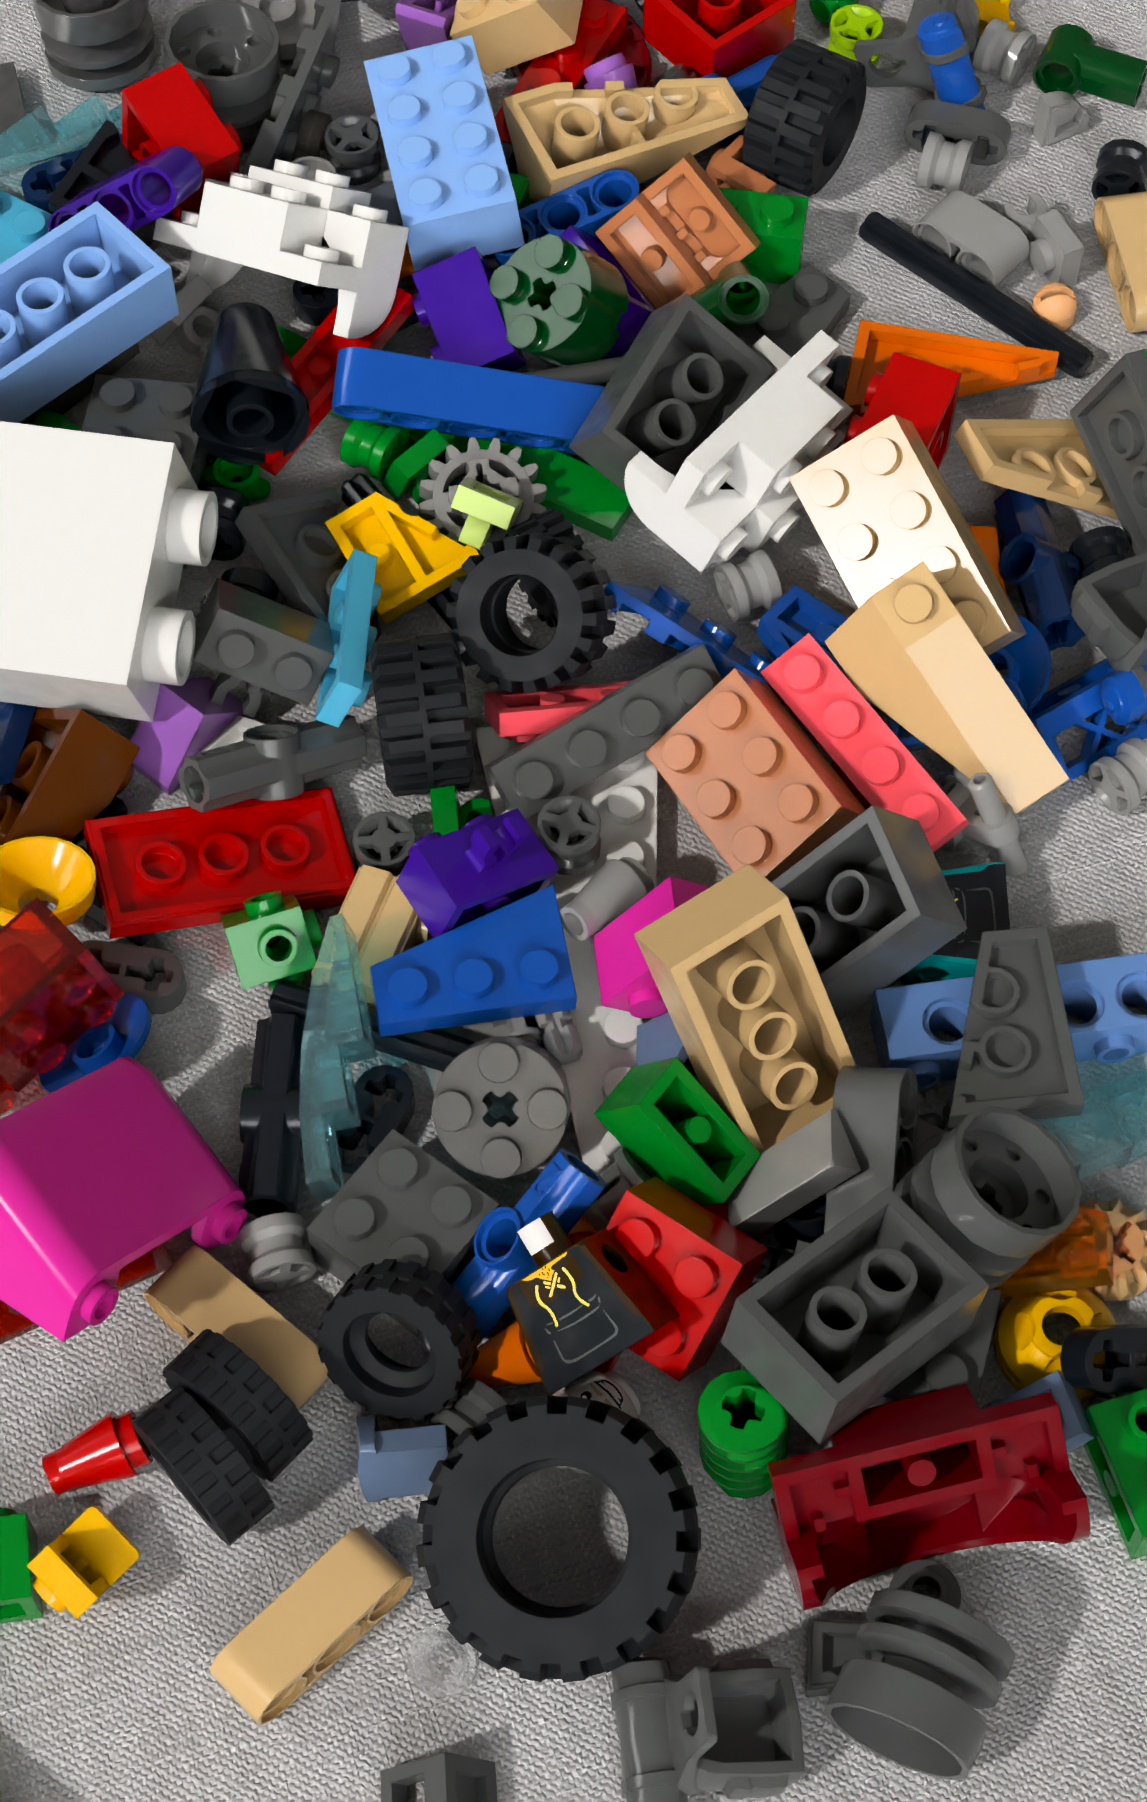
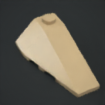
M726 77L661 79L656 87L625 88L624 81H605L604 89L573 90L572 82H558L505 97L502 104L519 175L527 176V181H529V198L532 203L613 169L632 173L637 178L638 183L641 184L671 168L689 152L693 156L745 128L748 112Z
M924 561L870 596L824 641L851 683L866 700L969 779L978 773H989L995 782L1002 802L1010 805L1014 814L1018 815L1070 780Z

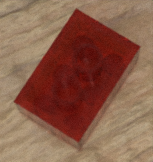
M38 897L31 901L0 930V1116L12 1107L17 1099V1093L38 1074L52 1070L61 1062L66 1054L67 1047L87 1029L95 1028L106 1021L114 1011L116 1002L125 995L123 990L91 952Z

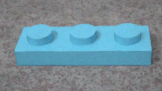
M358 549L353 550L331 588L327 623L330 624L334 656L319 685L315 720L335 727L340 726L352 706L358 708L362 706L372 680V673L365 670V662L370 656L376 639L377 629L370 626V618L380 599L381 584L374 582L377 556Z

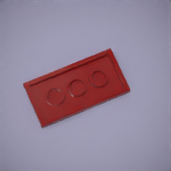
M332 787L305 790L301 795L284 800L264 801L252 798L203 813L187 806L85 820L84 837L89 856L95 865L96 886L109 939L221 923L220 916L245 909V900L270 891H281L282 897L294 894L301 907V911L342 905L357 873Z

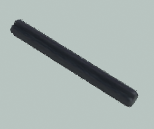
M871 212L860 226L858 234L865 242L1024 346L1059 352L1056 367L1073 378H1080L1091 365L1094 355L1087 347L879 212Z

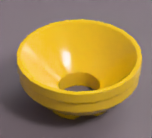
M47 836L24 837L9 841L0 846V925L21 933H29L31 936H46L54 934L57 930L75 922L92 905L96 888L95 865L91 857L79 846L60 838ZM36 900L48 901L57 906L52 912L40 914H26L21 910L23 906Z
M1049 1281L1029 1286L1009 1301L997 1322L994 1331L993 1347L997 1364L1004 1377L1016 1390L1019 1391L1056 1370L1062 1372L1060 1362L1062 1346L1049 1341L1042 1328V1321L1048 1315L1053 1313L1069 1314L1079 1322L1080 1326L1117 1325L1109 1308L1099 1297L1087 1289L1072 1283ZM1105 1351L1094 1354L1093 1364L1105 1363ZM1074 1387L1080 1402L1090 1399L1100 1392Z

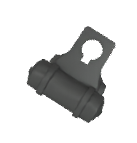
M636 1656L627 1664L611 1671L613 1685L611 1707L615 1711L623 1776L621 1791L622 1798L626 1799V1802H688V1796L704 1794L706 1791H724L728 1799L738 1800L777 1796L784 1792L787 1786L798 1781L805 1772L801 1718L790 1668L773 1667L769 1659L735 1660L731 1658L714 1662L710 1670L707 1666L694 1667L688 1674L683 1676L680 1674L672 1675L670 1664L666 1660H661L658 1657Z

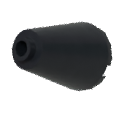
M243 302L228 306L217 318L192 399L190 426L193 433L195 431L202 439V447L210 455L229 463L262 464L265 463V454H272L283 450L284 457L300 445L307 435L310 411L308 401L273 316L266 308L258 304Z

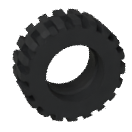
M545 1395L526 1398V1401L513 1405H503L487 1413L486 1419L475 1427H467L452 1442L455 1447L445 1460H438L428 1479L433 1483L428 1499L420 1502L417 1523L423 1524V1540L421 1545H416L418 1567H425L431 1587L425 1589L433 1609L441 1608L451 1623L447 1630L461 1645L469 1643L481 1653L479 1660L497 1670L505 1667L520 1673L519 1678L538 1682H542L545 1679H562L563 1683L581 1681L596 1674L608 1673L627 1664L651 1646L669 1628L680 1613L679 1610L686 1596L691 1592L697 1574L695 1569L698 1551L701 1550V1528L698 1526L696 1512L698 1504L693 1487L688 1484L681 1469V1462L672 1449L667 1447L654 1434L655 1431L640 1419L634 1418L619 1410V1408L600 1401L574 1396ZM553 1466L574 1467L600 1479L617 1497L625 1513L628 1525L627 1554L616 1579L603 1593L591 1601L569 1607H554L540 1604L517 1591L501 1571L493 1546L494 1521L505 1495L525 1476L537 1470Z

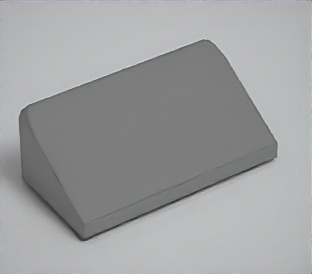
M828 1110L761 1153V1156L728 1197L729 1224L743 1233L758 1235L861 1171L837 1110Z

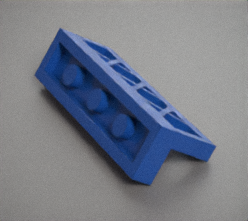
M1107 658L1044 693L1038 704L1027 714L1070 780L1068 782L1086 773L1089 770V766L1099 758L1115 756L1117 747L1129 738L1136 737L1142 740L1147 737V719L1129 723L1128 728L1119 733L1104 728L1108 713L1103 705L1100 693L1101 682L1114 673ZM1092 715L1090 722L1083 720ZM1071 726L1086 730L1087 733L1080 755L1065 764L1054 736ZM1101 736L1107 738L1106 741L1099 744Z

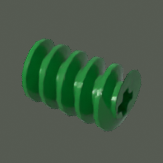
M740 1369L722 1373L708 1383L699 1399L697 1411L699 1454L703 1469L729 1497L748 1499L764 1495L772 1489L767 1463L788 1457L789 1413L749 1371Z

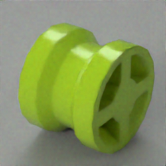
M859 4L846 5L837 9L831 16L829 28L831 38L828 43V50L857 61L853 50L857 41L881 39L884 25L881 15L876 10ZM875 54L871 57L874 66L878 64L880 54Z

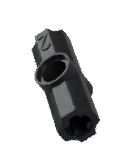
M272 1013L270 1017L257 1021L251 1083L245 1084L242 1090L239 1128L240 1140L244 1145L242 1162L239 1169V1187L245 1196L244 1209L258 1218L274 1213H296L303 1146L308 1147L311 1140L312 1087H309L313 1066L312 1055L315 1045V1031L313 1022L302 1020L295 1014Z

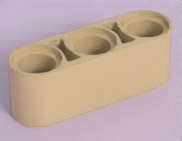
M1147 191L1099 197L1094 208L1095 232L1124 325L1129 333L1147 331Z
M191 1245L144 1292L143 1296L152 1310L189 1344L206 1329H211L212 1332H217L228 1341L233 1342L279 1385L298 1410L329 1379L327 1376L329 1371L325 1363L320 1361L318 1354L320 1348L220 1262L197 1245Z
M364 1526L356 1527L335 1543L240 1631L214 1659L210 1666V1673L258 1725L268 1724L297 1700L400 1602L410 1589L414 1577Z

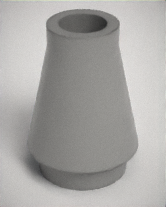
M623 857L619 860H607L576 897L560 910L564 929L571 937L578 941H584L594 933L601 931L655 888L650 874L641 863L630 857Z

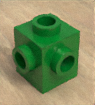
M281 891L258 894L244 901L245 909L220 916L243 990L264 983H268L269 988L274 989L277 982L283 980L295 984L301 982L306 978L305 971L313 969L316 964L313 948L324 945L313 908L301 911V907L294 894L287 897H282ZM275 936H282V938L276 943H267L271 938Z

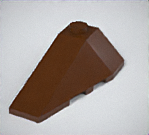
M36 708L13 779L10 783L4 784L0 792V846L12 840L33 836L56 837L70 842L84 829L85 820L94 819L112 802L114 796L119 795L128 786L134 773L132 763L140 747L82 709Z

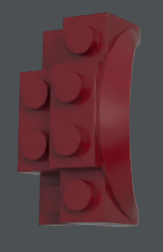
M962 1384L867 1408L830 1437L832 1447L767 1463L774 1498L770 1500L783 1559L803 1611L826 1605L834 1594L852 1583L914 1560L1001 1543L1047 1541L1067 1544L1089 1538L1090 1536L1087 1497L1070 1470L1059 1405L1051 1392L979 1409L967 1385Z

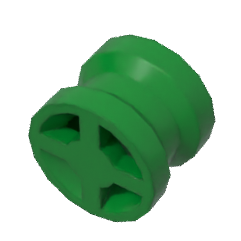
M353 419L341 442L340 460L352 468H359L361 466L367 468L372 478L383 482L392 462L410 448V432L399 426L391 425L388 427L380 423Z

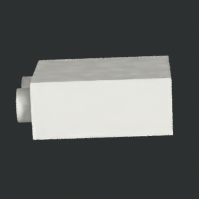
M0 421V702L52 709H82L89 714L153 722L160 683L183 686L185 684L194 656L195 618L191 610L176 609L175 605L183 564L206 567L211 560L218 529V501L215 492L198 490L175 443Z

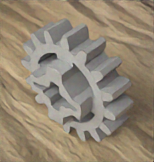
M471 437L468 440L467 452L461 454L456 447L450 444L446 447V464L434 459L430 461L428 475L432 480L427 479L420 482L419 496L424 498L425 501L419 503V517L427 521L432 520L431 523L438 527L440 533L465 547V543L458 541L462 531L459 526H464L468 514L451 508L459 485L449 486V484L456 477L465 473V478L462 482L467 478H471L524 500L520 509V515L511 527L546 511L547 508L539 503L545 501L547 488L545 484H532L538 475L539 467L536 463L528 464L524 467L519 465L522 449L516 447L508 455L500 453V439L493 438L488 450L480 449L475 437ZM494 525L487 544L492 541L503 540L507 530L500 531V527ZM475 548L479 554L482 553L481 550Z

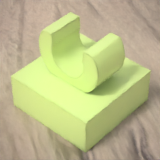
M467 478L459 484L451 504V508L468 514L458 541L481 550L480 547L487 544L494 525L508 530L516 522L524 500Z

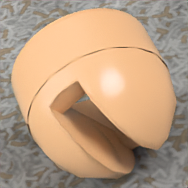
M1051 282L1043 285L1036 292L1032 300L1031 312L1063 332L1069 329L1075 321L1077 298L1073 290L1066 284Z

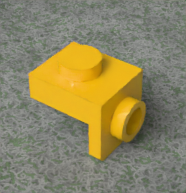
M91 1505L61 1535L49 1543L27 1567L37 1576L33 1580V1586L41 1598L60 1613L68 1609L77 1619L140 1558L141 1551L98 1505Z

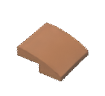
M690 152L595 232L656 309L685 293L689 296L715 280L719 272L726 265L735 261H741L761 243Z

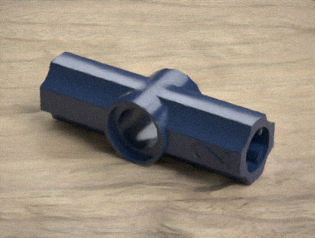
M1007 489L994 501L997 511L994 518L1004 546L999 560V574L1003 580L1017 586L1027 620L1035 625L1043 634L1050 651L1061 647H1073L1086 635L1072 617V609L1070 607L1072 593L1080 572L1079 560L1075 554L1061 547L1045 499Z

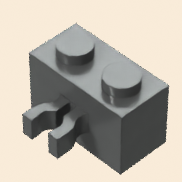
M218 578L195 623L194 661L221 672L211 687V702L222 705L228 691L238 688L242 680L246 681L248 694L242 702L243 714L252 718L255 717L261 704V688L309 706L334 656L329 623Z

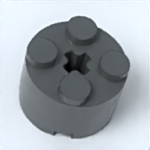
M493 1037L470 1045L448 1065L437 1083L431 1113L442 1145L458 1163L476 1173L502 1179L532 1170L553 1153L561 1141L569 1120L571 1109L570 1090L562 1067L546 1049L526 1039ZM509 1091L517 1098L512 1108L517 1118L512 1120L509 1116L503 1115L497 1120L488 1112L492 1101L487 1094L492 1092L494 1095L502 1097Z

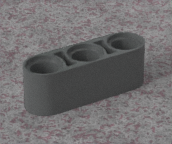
M846 1065L838 1072L834 1088L833 1109L837 1110L861 1171L827 1191L824 1234L889 1187L894 1191L897 1183L914 1166L918 1116V1083L915 1072L912 1069Z

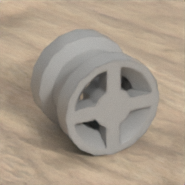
M995 17L986 26L978 41L973 55V68L984 73L993 70L999 73L1001 81L1014 86L1021 79L1031 61L1036 46V35L1025 30L1016 33L1009 29L1007 22Z
M930 131L921 155L916 185L929 188L936 184L944 186L948 193L954 190L963 191L972 160L974 142L962 139L957 143L946 141L943 134Z
M763 550L749 553L745 561L739 564L727 561L715 565L714 581L716 590L725 612L733 621L748 618L750 611L758 607L768 610L782 597L781 583L772 560Z
M1129 738L1117 747L1115 756H1103L1089 766V781L1100 801L1117 815H1127L1139 806L1142 796H1147V743L1140 738Z
M289 1212L274 1213L257 1218L241 1228L238 1236L242 1251L250 1255L252 1264L247 1270L251 1288L261 1292L282 1291L298 1286L313 1277L317 1270L313 1254L305 1250L302 1241L306 1237L307 1231L302 1216Z

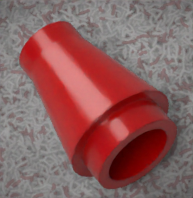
M132 1410L121 1415L111 1411L56 1451L42 1456L43 1468L53 1491L59 1496L73 1489L139 1476V1468L152 1463L153 1455L146 1448L131 1423L137 1418L136 1414Z

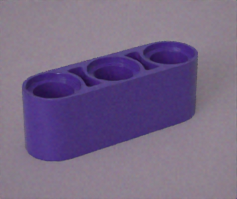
M167 147L82 191L51 215L48 222V230L50 232L98 201L132 232L168 214L200 188L203 181L200 163L193 153L184 147Z

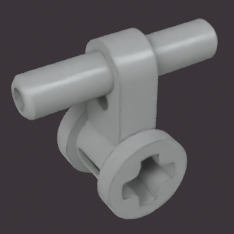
M955 767L950 769L941 780V789L964 815L969 825L939 849L950 851L964 837L994 847L999 861L1005 862L1007 876L1023 874L1028 868V862L1018 840L1020 826L1012 807L1002 802L992 776L989 773H978L969 779Z

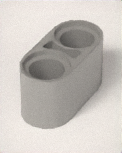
M954 190L948 193L916 222L912 228V235L994 288L1012 273L1030 253V244L1021 228L963 191Z

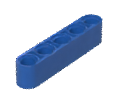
M347 347L338 351L331 410L339 416L355 420L431 431L435 428L439 433L468 438L475 437L476 439L487 441L498 438L500 443L550 449L578 455L569 448V445L605 387L370 348Z

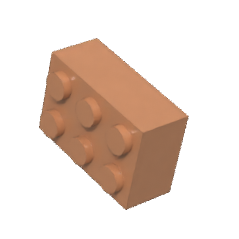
M736 668L726 675L645 752L732 871L735 872L750 864L770 882H773L865 811L864 807L768 684Z

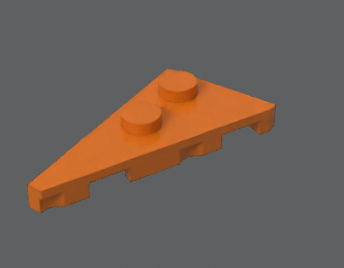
M861 320L843 401L853 409L848 420H851L855 414L863 417L867 406H864V399L871 377L875 371L884 374L894 352L961 373L957 398L1054 378L1059 352Z

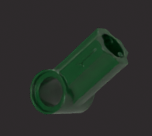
M1064 24L1052 30L1033 71V80L1043 93L1063 91L1073 95L1079 90L1135 107L1147 76V61L1096 46L1092 35L1085 29L1077 25Z
M735 261L726 265L719 272L715 280L690 295L692 299L730 331L740 325H750L757 322L765 315L769 306V292L763 273L756 265L747 261ZM749 282L757 288V293L750 302L736 304L726 297L729 289L736 283Z

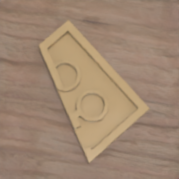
M966 419L953 436L965 454L969 467L977 474L980 481L1118 519L1073 419Z

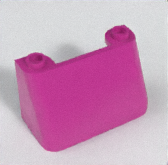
M129 1056L121 1057L0 1119V1300L62 1342L85 1329L90 1324L93 1326L99 1325L110 1315L119 1297V1291L115 1287L121 1268L192 1226L191 1237L193 1242L205 1249H212L221 1243L223 1245L229 1244L237 1237L247 1218V1211L244 1209L245 1196L241 1188L156 1074Z

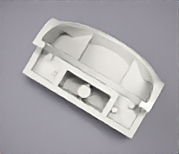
M275 159L273 169L250 165L248 175L231 171L229 182L206 178L199 213L182 210L180 220L163 217L156 219L153 240L192 250L186 285L199 274L212 289H216L231 280L242 266L245 265L308 284L338 289V307L333 334L348 339H356L371 334L388 316L396 296L409 232L408 227L386 222L387 210L369 206L371 193L349 188L350 176L316 169L315 179L307 177L309 166ZM323 237L329 248L321 246Z
M820 330L792 358L765 335L753 345L752 350L773 367L766 382L684 460L676 476L663 469L642 451L628 462L625 469L624 487L634 513L646 527L699 572L702 573L718 556L727 562L742 547L751 553L759 550L770 538L777 544L780 543L801 518L797 511L803 506L789 477L843 445L845 434L841 429L853 412V409L825 386L833 374V371L827 367V364L839 344L824 331ZM725 481H726V482H727L730 486H732L734 489H719V488H720V487L725 483Z

